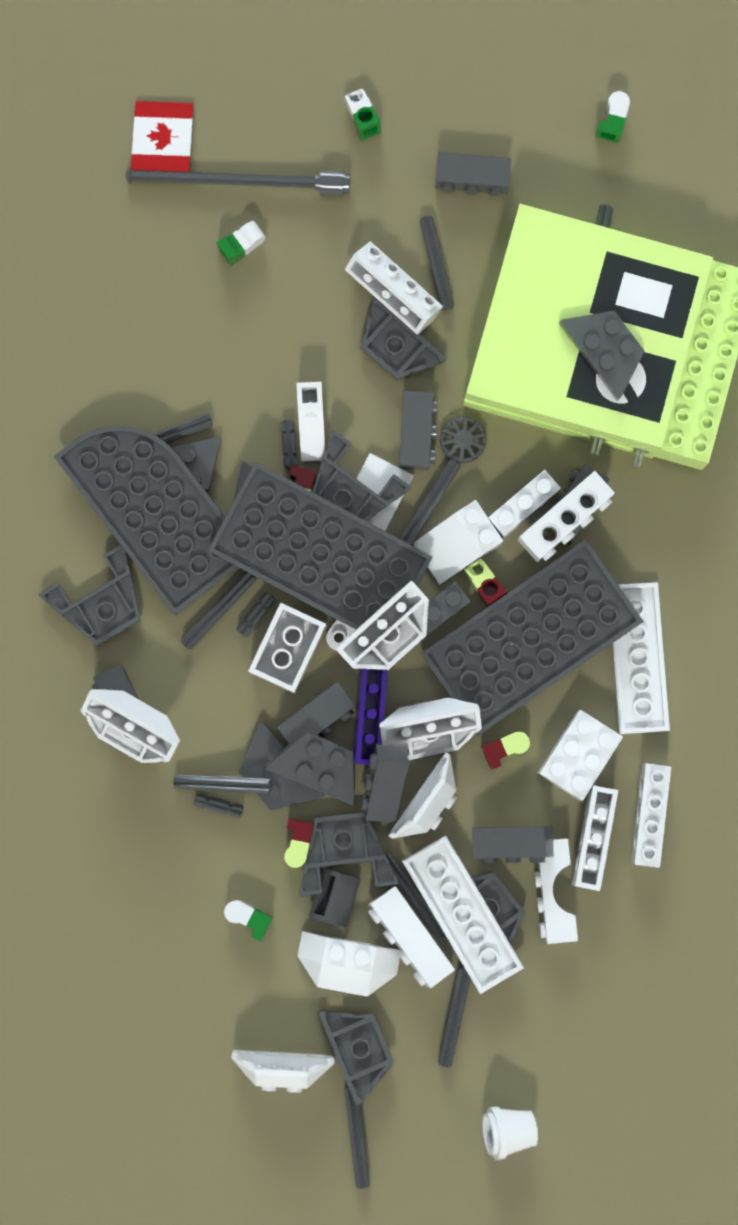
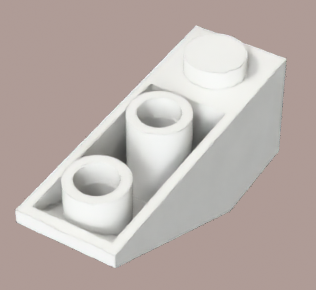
M296 383L301 462L322 461L325 453L322 383Z

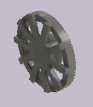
M465 416L449 421L444 426L440 436V444L444 454L449 459L458 463H469L479 458L485 449L487 441L482 425L478 421ZM464 421L463 430H460L456 422ZM467 422L474 424L469 431L466 430ZM452 424L457 431L456 434L447 430ZM476 428L481 432V434L472 435ZM445 434L454 437V439L444 441ZM482 438V445L473 442V439ZM454 444L450 452L445 447V445ZM471 446H475L480 449L477 454H474V452L471 449ZM457 449L460 450V458L452 455ZM464 450H468L471 455L470 458L463 459Z

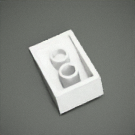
M474 500L412 543V545L432 556L428 569L438 584L441 585L478 559L501 546L503 540L477 500Z

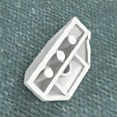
M410 581L359 626L336 650L352 668L389 670L426 636L429 599L413 581Z
M91 689L81 708L82 714L86 716L89 725L99 739L140 763L169 762L180 742L168 716L125 691Z
M443 698L399 707L379 724L382 745L406 747L408 760L459 750L471 739L475 732L477 733L482 729L479 705L452 698Z
M445 752L388 834L389 837L393 839L426 833L430 828L435 830L443 818L439 815L443 809L449 810L457 799L454 796L456 785L451 757L448 753Z
M302 931L297 956L317 987L369 996L397 975L400 960L398 953L400 949Z
M233 1050L231 1059L255 1086H261V1090L276 1091L277 1087L287 1088V1092L299 1093L302 1092V1089H307L334 1065L335 1055Z

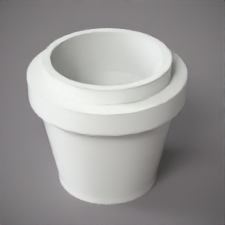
M496 1106L489 1107L483 1115L482 1129L488 1154L493 1156L495 1160L506 1159L507 1155L537 1145V1125L532 1111L506 1110Z

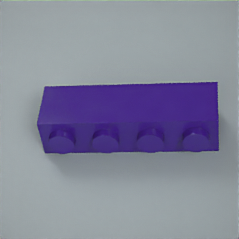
M361 668L358 670L353 764L369 765V756L374 754L376 744L382 745L379 724L384 721L388 670Z

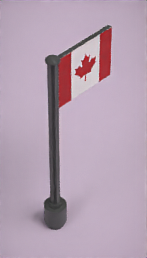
M135 101L131 168L126 172V180L129 183L137 181L315 188V190H320V195L325 196L350 194V174H344V171L321 170L320 175H316V177L190 172L194 103Z

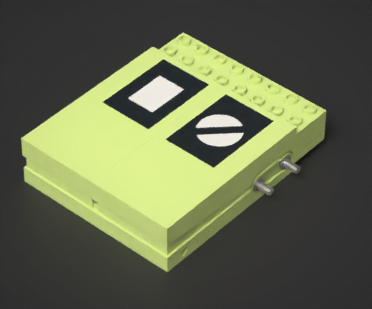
M519 204L463 406L593 442L590 452L592 456L594 452L595 456L599 455L601 445L634 453L632 466L636 468L641 467L643 456L649 458L656 457L702 470L710 461L738 356V267L714 261L713 257ZM615 311L645 350L622 397L618 401L559 325L561 320Z

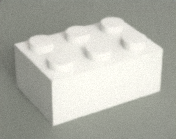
M280 603L248 672L295 694L327 627L326 623Z
M578 710L537 774L578 801H583L623 736L584 711Z

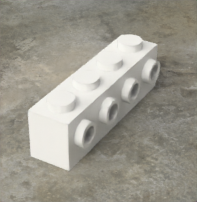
M371 241L354 253L345 268V271L417 335L434 321L443 307Z
M396 886L389 888L368 904L371 908L368 911L369 915L376 924L380 922L386 930L383 932L384 936L391 945L395 943L400 949L399 957L406 966L410 964L415 970L413 976L421 987L425 985L427 988H432L455 970Z

